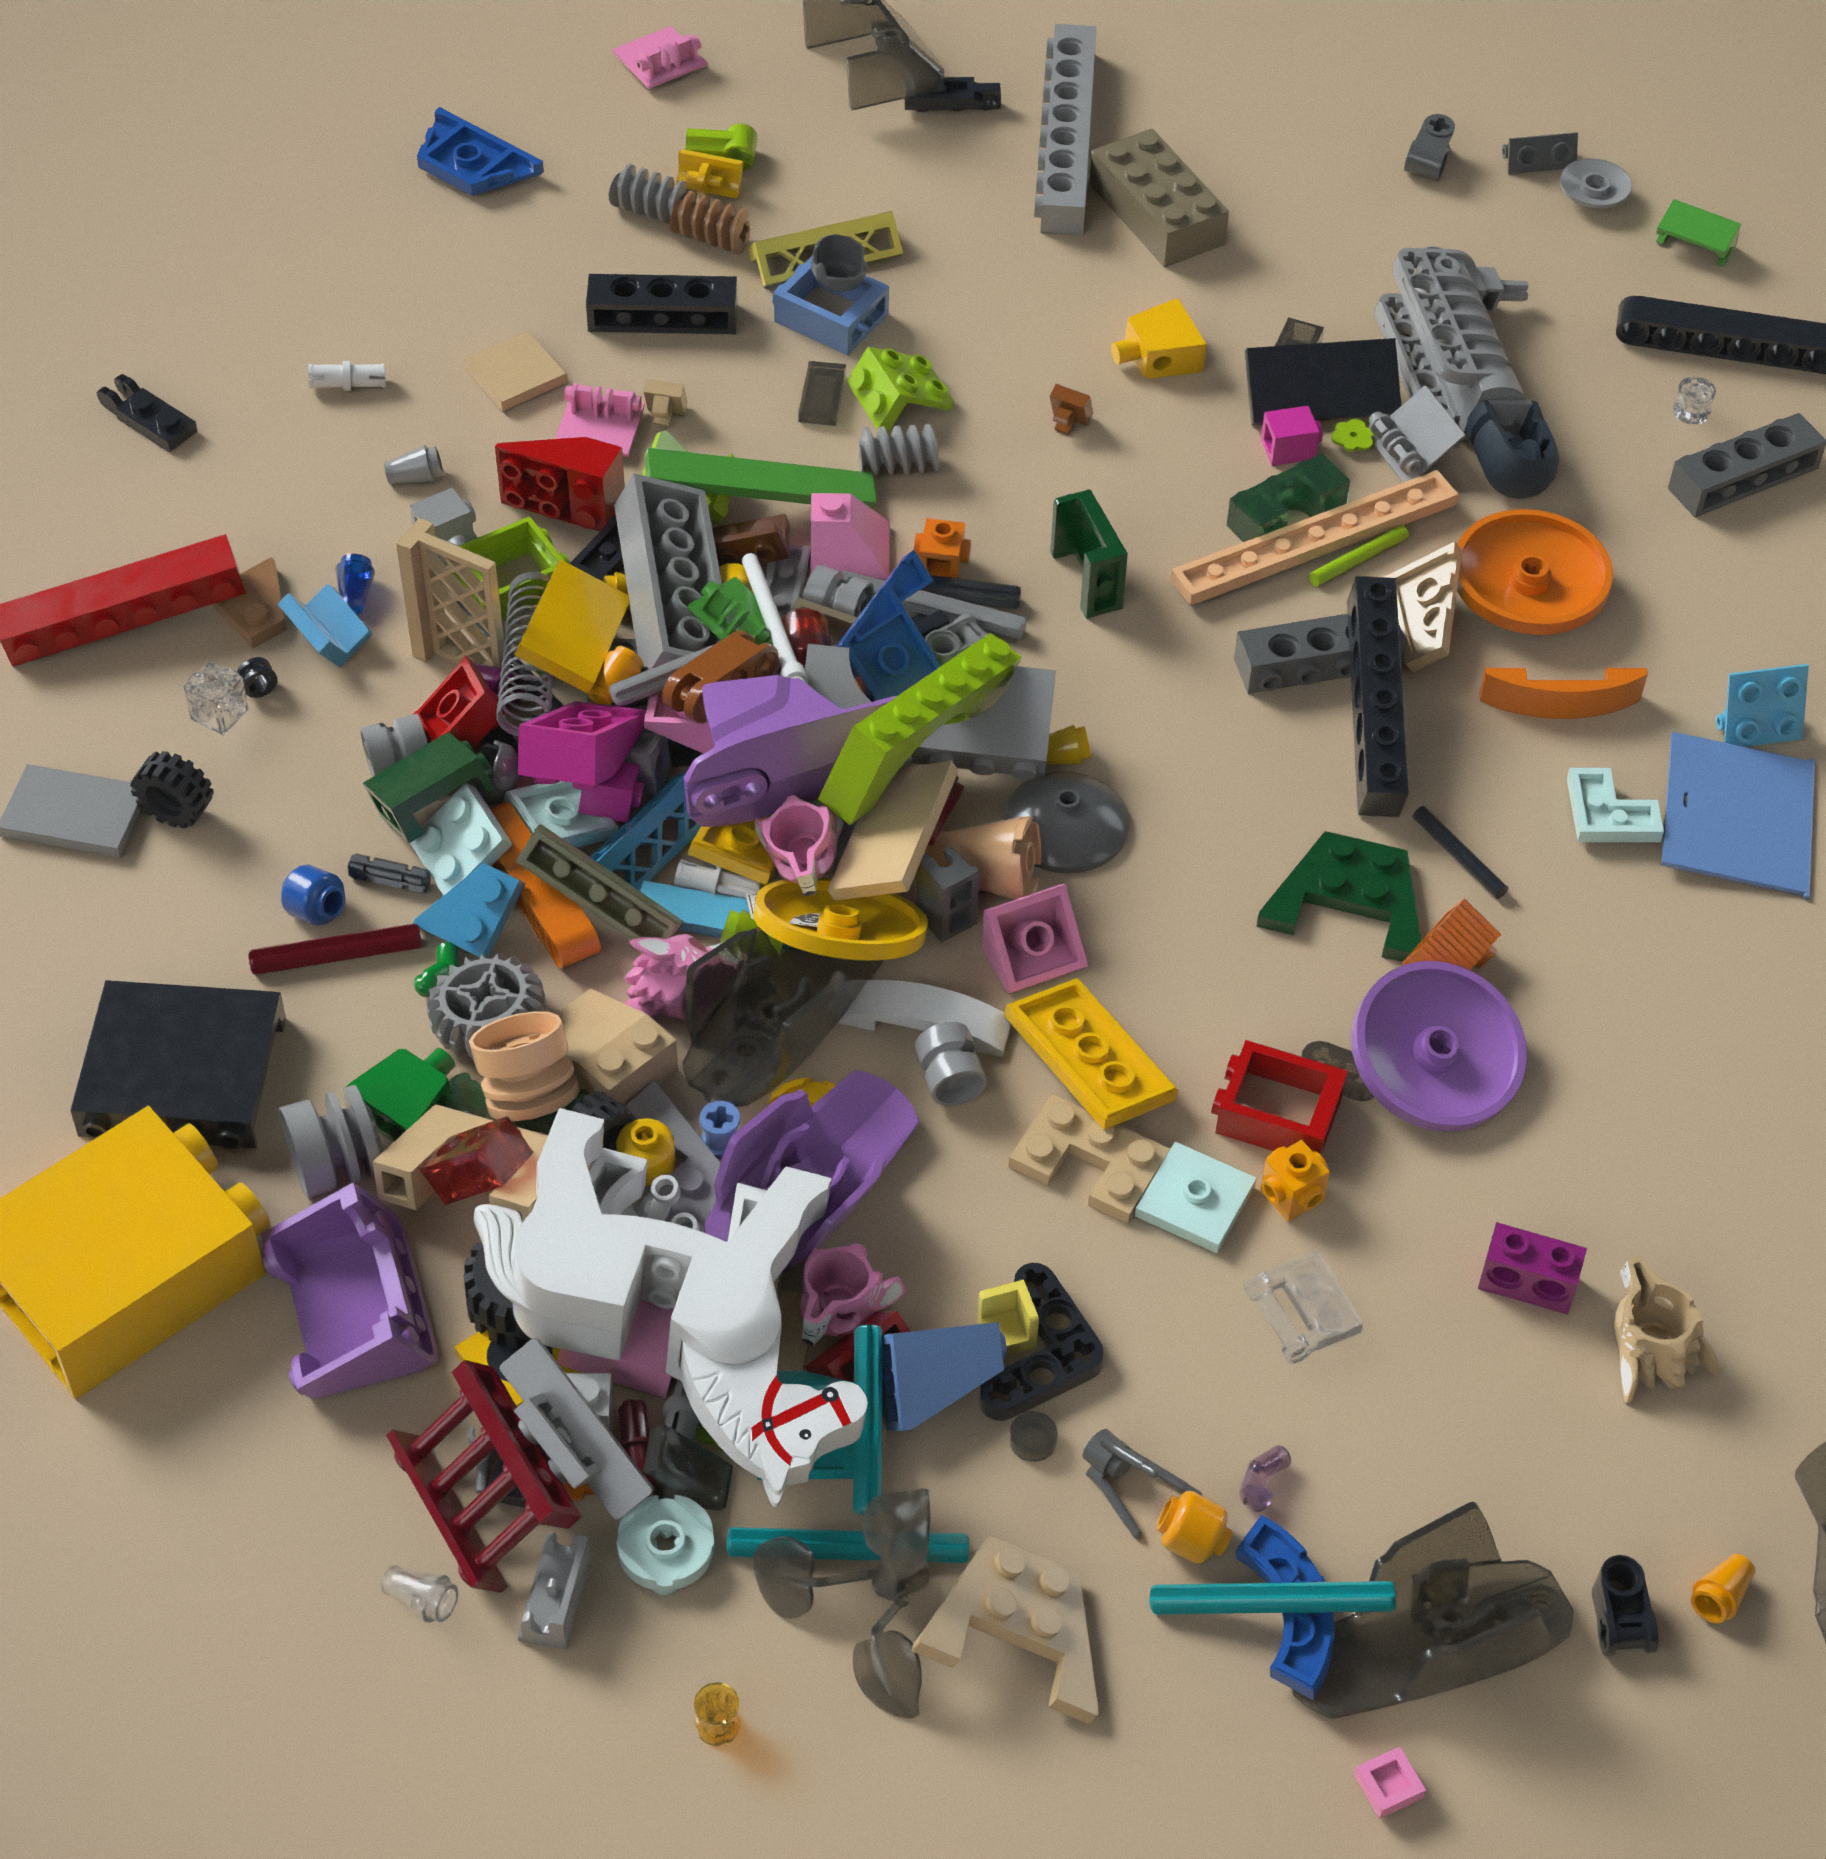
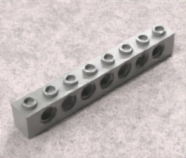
M1055 24L1054 38H1047L1043 103L1049 104H1042L1041 125L1048 126H1041L1039 148L1046 149H1039L1038 171L1044 172H1037L1036 194H1043V196L1035 195L1034 217L1041 218L1040 233L1083 235L1097 26Z

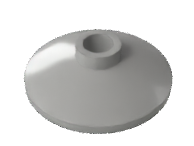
M1588 158L1574 161L1563 169L1560 177V186L1564 194L1572 201L1591 208L1617 206L1629 197L1632 189V182L1627 172L1620 166L1602 159Z

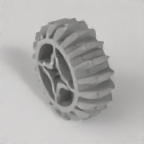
M482 952L479 960L470 961L465 957L464 965L460 967L449 965V976H437V986L429 989L430 1001L427 1002V1014L432 1033L436 1035L444 1049H452L457 1057L467 1053L473 1061L474 1058L469 1040L479 1029L496 1020L515 1014L534 1011L544 1012L547 1010V1000L542 981L538 978L537 974H534V970L530 967L529 963L521 964L516 956L506 960L501 952L496 954L493 959H488Z

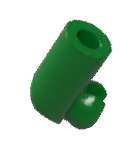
M450 942L439 944L436 948L437 963L426 968L422 974L416 976L414 988L420 996H430L429 989L437 986V976H449V965L459 967L458 948L455 944Z

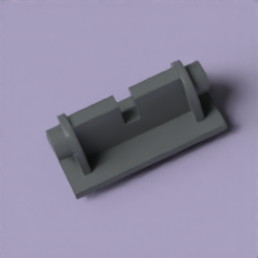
M1578 132L1509 138L1508 144L1502 146L1503 159H1508L1507 173L1564 169L1570 163L1577 161Z

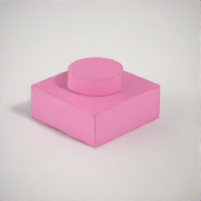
M1401 1747L1371 1759L1355 1768L1354 1777L1379 1819L1424 1799L1426 1789Z

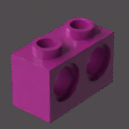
M1496 1222L1478 1289L1568 1315L1578 1286L1587 1248Z

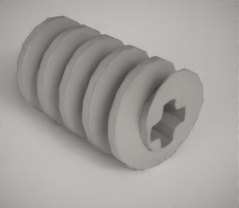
M629 163L623 172L618 173L614 177L608 196L612 206H621L622 209L627 211L633 210L639 215L646 214L647 217L652 219L659 218L661 222L668 224L675 204L687 195L688 186L686 181L680 180L674 188V178L667 176L662 182L661 173L654 172L649 178L648 169L643 167L636 174V166Z
M930 424L924 425L921 436L915 425H909L906 436H904L900 426H894L891 437L888 436L885 427L881 426L878 428L875 438H873L869 427H863L859 438V464L861 472L865 471L866 465H870L873 474L878 475L881 465L885 464L889 475H892L897 463H900L904 474H909L912 463H916L919 472L924 473L927 462H931L935 473L938 472L937 436L934 434Z

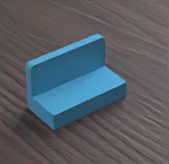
M326 584L306 605L290 593L278 603V606L317 652L338 667H341L372 636V631L330 584Z

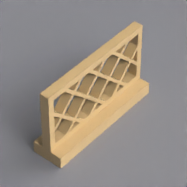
M419 517L396 543L413 657L427 662L435 653L459 664L466 655L473 662L502 667L504 633L496 563L435 537L433 523ZM437 554L441 555L449 566H445ZM470 568L481 572L483 581H480ZM456 572L468 587L465 588L452 573ZM441 581L448 587V589L453 594H448V592L442 587ZM473 594H475L486 606L485 610L473 598ZM460 601L471 613V616H468L456 602ZM445 609L455 619V623L445 614ZM479 622L490 637L487 638L475 623ZM461 629H463L471 637V639L475 642L474 644H472L465 637V635L460 631ZM449 636L458 647L448 644L446 638ZM482 650L492 662L487 661L479 651Z

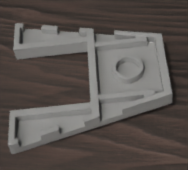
M652 1081L625 1107L634 1114L633 1118L635 1120L644 1118L659 1120L668 1126L672 1132L675 1143V1157L683 1163L670 1175L677 1180L681 1195L679 1200L671 1206L666 1222H671L672 1218L679 1213H690L696 1218L700 1231L704 1233V1223L716 1200L714 1183L721 1163L659 1085ZM664 1185L659 1189L658 1194L667 1196L671 1194L674 1187ZM652 1192L633 1208L638 1217H647L654 1199ZM683 1223V1224H681L682 1226H685V1227H689V1228H692V1227H693V1225L690 1224V1223Z

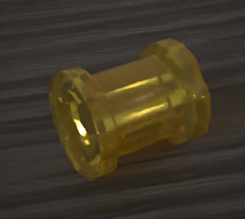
M720 1682L709 1683L701 1687L696 1693L693 1702L696 1715L695 1727L698 1730L699 1738L712 1746H720L724 1743L732 1742L740 1730V1719L737 1716L740 1708L737 1693L729 1685Z

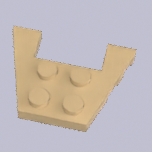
M990 1535L959 1577L944 1602L930 1619L931 1621L917 1638L913 1644L912 1652L953 1668L961 1660L968 1626L1056 1662L1057 1666L1048 1708L1090 1724L1098 1716L1099 1707L1079 1572Z

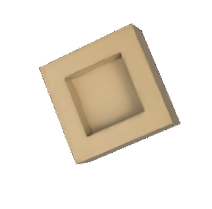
M646 379L644 396L647 409L652 411V416H655L654 425L669 427L673 414L685 416L688 401L684 384Z

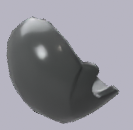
M833 234L822 237L815 244L811 259V270L817 282L821 283L822 287L837 292H846L858 288L866 277L868 263H865L864 247L848 236Z
M497 740L493 742L495 745L487 743L480 750L493 770L494 774L489 776V779L495 790L486 794L471 780L467 781L468 784L476 787L484 801L488 804L504 801L505 792L516 789L521 775H518L517 752L512 746Z

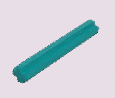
M870 1324L860 1325L854 1331V1384L863 1390L868 1402L863 1431L860 1438L853 1443V1511L855 1514L862 1516L876 1515L882 1510L883 1330L880 1326Z

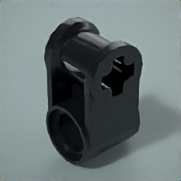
M1611 1556L1603 1563L1592 1587V1599L1597 1617L1601 1651L1605 1656H1613L1616 1650L1644 1649L1646 1653H1655L1659 1640L1658 1626L1655 1613L1651 1608L1643 1568L1635 1559L1629 1556ZM1616 1580L1623 1583L1627 1587V1591H1619L1613 1588L1609 1581Z

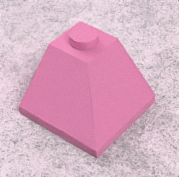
M811 493V573L818 565H823L840 572L845 570L886 581L889 577V521L852 494Z

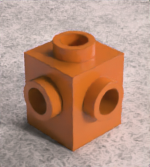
M926 518L923 534L916 533L914 550L930 575L959 578L961 564L969 563L972 540L965 539L964 522Z

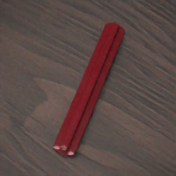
M412 923L251 949L248 958L252 974L258 975L418 949L421 947L422 941L418 924Z

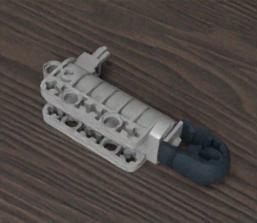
M1435 246L1403 248L1399 251L1393 264V275L1401 294L1388 293L1382 295L1374 312L1384 338H1396L1398 371L1409 398L1423 387L1419 382L1430 385L1432 388L1428 389L1465 433L1466 437L1463 440L1474 445L1473 448L1490 485L1499 493L1511 498L1524 499L1539 495L1555 479L1560 460L1558 449L1538 403L1526 400L1488 313L1495 312L1499 301H1526L1528 299V282L1500 280L1495 267H1476L1472 257L1460 250L1442 249ZM1398 331H1402L1411 337L1402 336Z

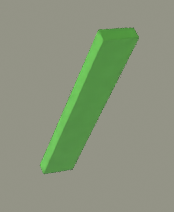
M647 448L644 456L646 476L705 490L709 494L811 504V493L852 494L873 510L877 503L873 473L655 448Z

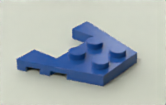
M915 550L901 559L836 646L849 648L852 675L871 702L900 695L941 666L902 605V601L934 581Z

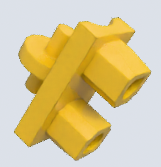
M684 149L678 152L679 170L676 185L680 180L687 182V189L696 190L700 195L711 193L736 199L740 196L743 161Z

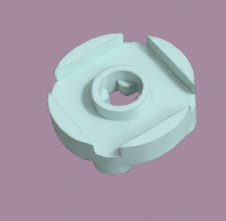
M658 1495L647 1497L620 1520L616 1542L620 1565L626 1575L640 1586L653 1589L659 1595H672L679 1588H684L698 1580L711 1564L715 1554L711 1519L698 1503L687 1497L674 1495V1499H658ZM659 1535L665 1539L672 1535L677 1537L674 1541L675 1547L664 1551L657 1549L655 1538Z

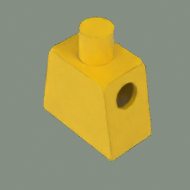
M1179 298L1130 316L1127 320L1125 340L1113 342L1111 344V352L1117 365L1134 361L1143 377L1151 379L1203 372L1206 342Z

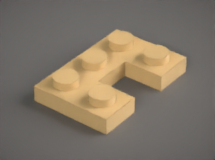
M1051 1093L1009 1156L1008 1167L1048 1186L1068 1154L1105 1170L1089 1194L1088 1206L1129 1224L1135 1214L1139 1201L1166 1158L1170 1148L1119 1124L1103 1130L1086 1109Z

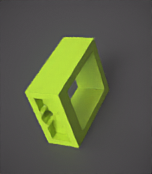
M530 516L459 545L463 549L494 561L496 567L529 553L542 570L540 572L550 577L560 559L570 564L567 556L563 552L558 553L554 548L545 528L540 529ZM470 568L477 578L483 581L481 572ZM456 572L452 573L465 588L468 587ZM539 579L527 580L519 584L515 588L514 593L526 586L546 588L548 582ZM510 585L499 589L502 621L507 620L506 614L508 611L507 604L509 602ZM528 589L520 592L515 599L530 595L542 596L544 590ZM473 594V598L485 610L486 606L475 594ZM526 599L519 602V604L522 606L538 605L540 599Z

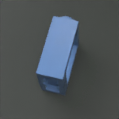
M811 256L804 264H800L797 267L795 273L784 284H780L776 288L772 298L774 322L843 354L849 355L889 314V286L866 276L856 289L846 292L831 291L822 287L821 283L815 279L811 270ZM816 286H819L854 302V304L840 317L803 299Z

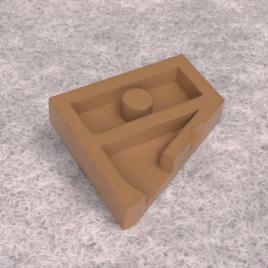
M272 557L240 574L246 594L212 604L219 614L252 648L287 630L284 612L278 606L282 599L276 563Z

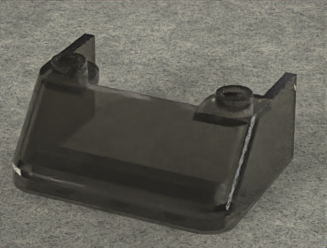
M802 0L805 46L807 49L872 35L875 39L876 51L846 57L849 108L851 111L936 92L945 85L944 68L908 21L885 0Z

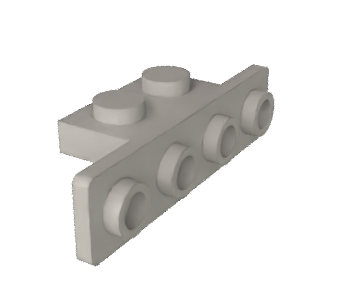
M531 1339L500 1365V1371L524 1401L514 1410L521 1419L518 1422L521 1432L532 1444L541 1445L551 1458L548 1461L551 1471L562 1483H570L574 1489L587 1483L616 1520L621 1519L653 1493L654 1487L540 1339Z

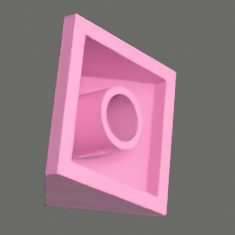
M1060 884L984 910L982 949L1007 993H1013L1088 967L1066 884Z

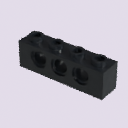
M589 274L586 296L588 332L736 335L738 308L737 276Z

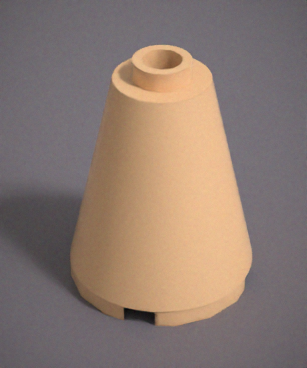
M1022 816L940 832L934 845H927L924 853L935 859L940 867H948L952 863L944 855L945 848L948 847L956 850L970 867L975 865L980 871L979 890L1016 900L1036 893L1039 878H1032L1031 876L1034 864L1041 865V838L1037 822H1032L1033 817Z

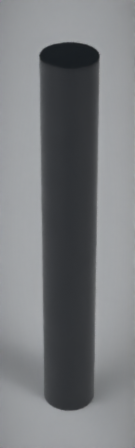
M1425 806L1419 807L1414 812L1413 819L1496 899H1500L1507 893L1508 886Z

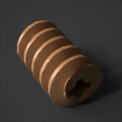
M691 190L684 199L677 201L669 219V228L673 233H681L682 236L687 238L694 237L696 241L702 243L707 241L708 245L720 246L721 249L726 251L733 250L735 254L739 255L743 253L750 236L748 209L741 208L736 215V207L730 203L723 210V203L719 199L714 200L710 206V198L707 195H702L697 202V193Z

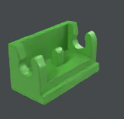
M1673 199L1657 227L1656 234H1659L1656 242L1663 245L1669 235L1716 252L1719 257L1716 265L1724 267L1737 247L1741 223Z

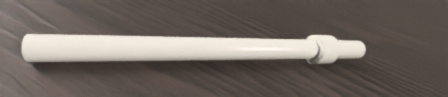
M746 554L742 559V563L765 625L768 627L773 646L778 650L779 662L782 667L780 676L800 678L805 683H808V677L803 665L796 660L759 560L755 554Z

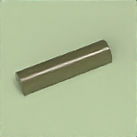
M542 824L537 826L515 861L630 940L643 937L668 939L676 936L684 923L682 919Z

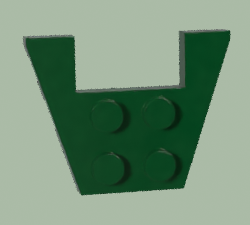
M1325 831L1259 911L1256 925L1257 927L1294 935L1304 902L1389 922L1390 925L1382 957L1403 962L1421 942L1408 850Z

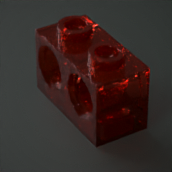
M506 1116L450 1136L419 1170L444 1204L448 1205L504 1186L530 1158L534 1151L523 1138L520 1130Z

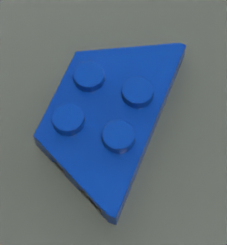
M441 107L435 110L433 127L428 128L425 135L426 142L421 145L417 154L419 168L471 196L529 179L544 172L542 160Z

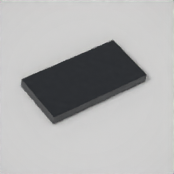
M1396 338L1254 347L1245 350L1251 425H1263L1265 412L1309 406L1314 420L1319 421L1366 418L1375 412H1381L1390 416L1402 406Z

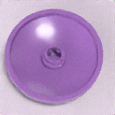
M1421 961L1395 968L1381 977L1371 987L1360 1002L1353 1020L1351 1031L1352 1053L1364 1084L1377 1101L1388 1111L1415 1126L1440 1132L1463 1131L1477 1127L1496 1116L1510 1102L1523 1080L1527 1062V1048L1523 1029L1515 1011L1507 999L1490 982L1461 966L1439 961Z

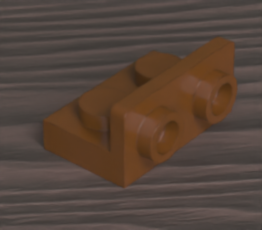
M786 514L712 528L719 566L728 563L743 565V557L750 553L757 556L760 564L789 558L790 524Z

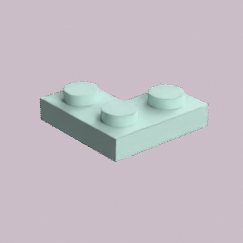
M1569 768L1567 783L1577 842H1661L1664 829L1658 800H1616L1611 768Z

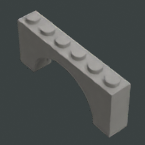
M808 644L805 672L808 677L807 684L843 709L871 702L860 690L852 675L849 648ZM1014 666L1010 684L994 705L968 720L940 726L913 752L902 766H909L911 763L924 765L953 761L956 768L968 769L977 775H992L994 772L1005 773L1021 780L1044 777L1056 670Z

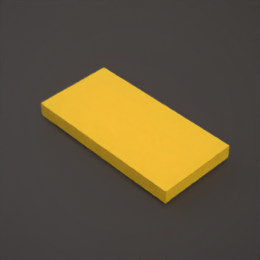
M560 559L514 655L589 694L629 605V596Z
M1078 978L1006 1005L1004 1016L1103 1130L1176 1101L1178 1089Z

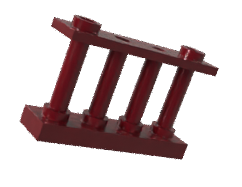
M463 1360L451 1372L461 1388L459 1391L460 1397L421 1435L392 1429L386 1437L395 1451L394 1459L396 1463L408 1474L459 1565L458 1573L462 1580L474 1589L502 1593L508 1585L496 1565L539 1524L569 1529L582 1516L563 1483L551 1471L548 1465L549 1460L539 1444H532L521 1432L518 1426V1422L521 1419L514 1412L517 1406L494 1367ZM474 1411L482 1424V1434L442 1471L431 1451ZM496 1448L504 1462L503 1472L464 1509L453 1488ZM518 1486L526 1500V1510L485 1547L474 1526Z

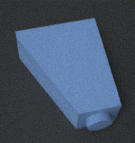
M999 1322L884 1334L882 1343V1396L886 1431L912 1430L1003 1371V1360L1007 1354V1344L1004 1334L1000 1331Z

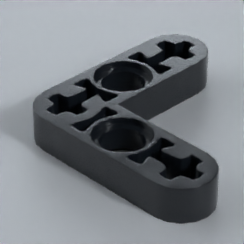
M1032 1262L1024 1264L1017 1270L1014 1282L1024 1280L1025 1284L1029 1281H1032L1036 1286L1043 1284L1042 1297L1045 1302L1041 1305V1296L1034 1287L1027 1289L1039 1318L1038 1335L1046 1345V1348L1004 1367L1003 1371L981 1384L980 1408L987 1417L996 1421L1012 1419L1093 1379L1102 1369L1104 1348L1101 1341L1053 1271L1041 1263ZM1061 1313L1070 1319L1071 1324L1065 1329L1057 1330L1049 1327L1045 1319L1050 1314ZM1079 1351L1083 1356L1091 1354L1090 1362L1085 1363L1082 1358L1074 1360V1352ZM1066 1365H1068L1067 1374H1065L1063 1370V1367ZM1045 1368L1054 1374L1055 1379L1050 1384L1038 1385L1033 1383L1028 1375L1034 1369ZM1016 1379L1020 1381V1386L1017 1388ZM998 1390L1001 1395L1009 1394V1401L1004 1403L1000 1398L992 1400L993 1391Z

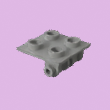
M1426 385L1392 415L1389 416L1381 412H1375L1369 418V429L1374 434L1372 438L1374 446L1403 482L1423 475L1466 437L1465 433Z

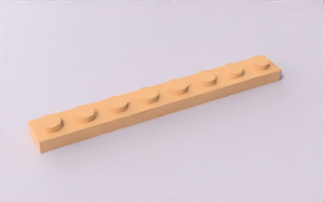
M1438 470L1173 568L1171 569L1170 581L1187 603L1192 606L1390 531L1399 525H1405L1456 506L1459 494Z

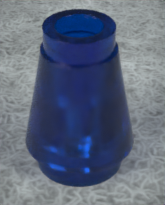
M347 554L340 559V562L335 567L337 590L356 614L359 615L363 612V607L375 576V570L368 557L361 554Z

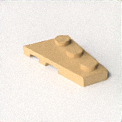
M1456 542L1385 576L1396 578L1398 619L1406 639L1404 659L1412 672L1449 655L1462 549Z

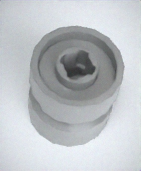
M818 565L807 581L802 599L858 617L874 597V585L869 581L851 575L845 580L842 572Z
M418 714L394 719L392 727L389 728L382 722L360 728L362 745L372 777L428 744Z
M944 1022L926 1029L918 1036L915 1041V1051L921 1068L926 1070L925 1080L935 1103L943 1106H956L975 1099L983 1092L987 1086V1078L981 1061L976 1055V1048L966 1025L959 1022Z

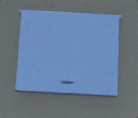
M1672 731L1661 865L1801 895L1805 900H1809L1815 759L1811 758L1808 761Z

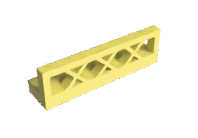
M893 211L754 242L748 247L751 262L757 261L763 287L786 282L795 273V271L791 272L794 265L804 264L803 261L798 259L802 251L815 248V244L822 237L828 235L848 236L859 242L865 250L870 252V254L864 255L865 263L900 256L903 254ZM888 231L892 249L879 251L867 242L871 235ZM783 256L791 261L785 273L775 276L770 275L766 259Z

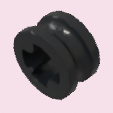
M263 657L250 658L243 662L236 672V679L242 686L245 694L251 698H259L269 694L278 683L275 671L272 669L269 661Z

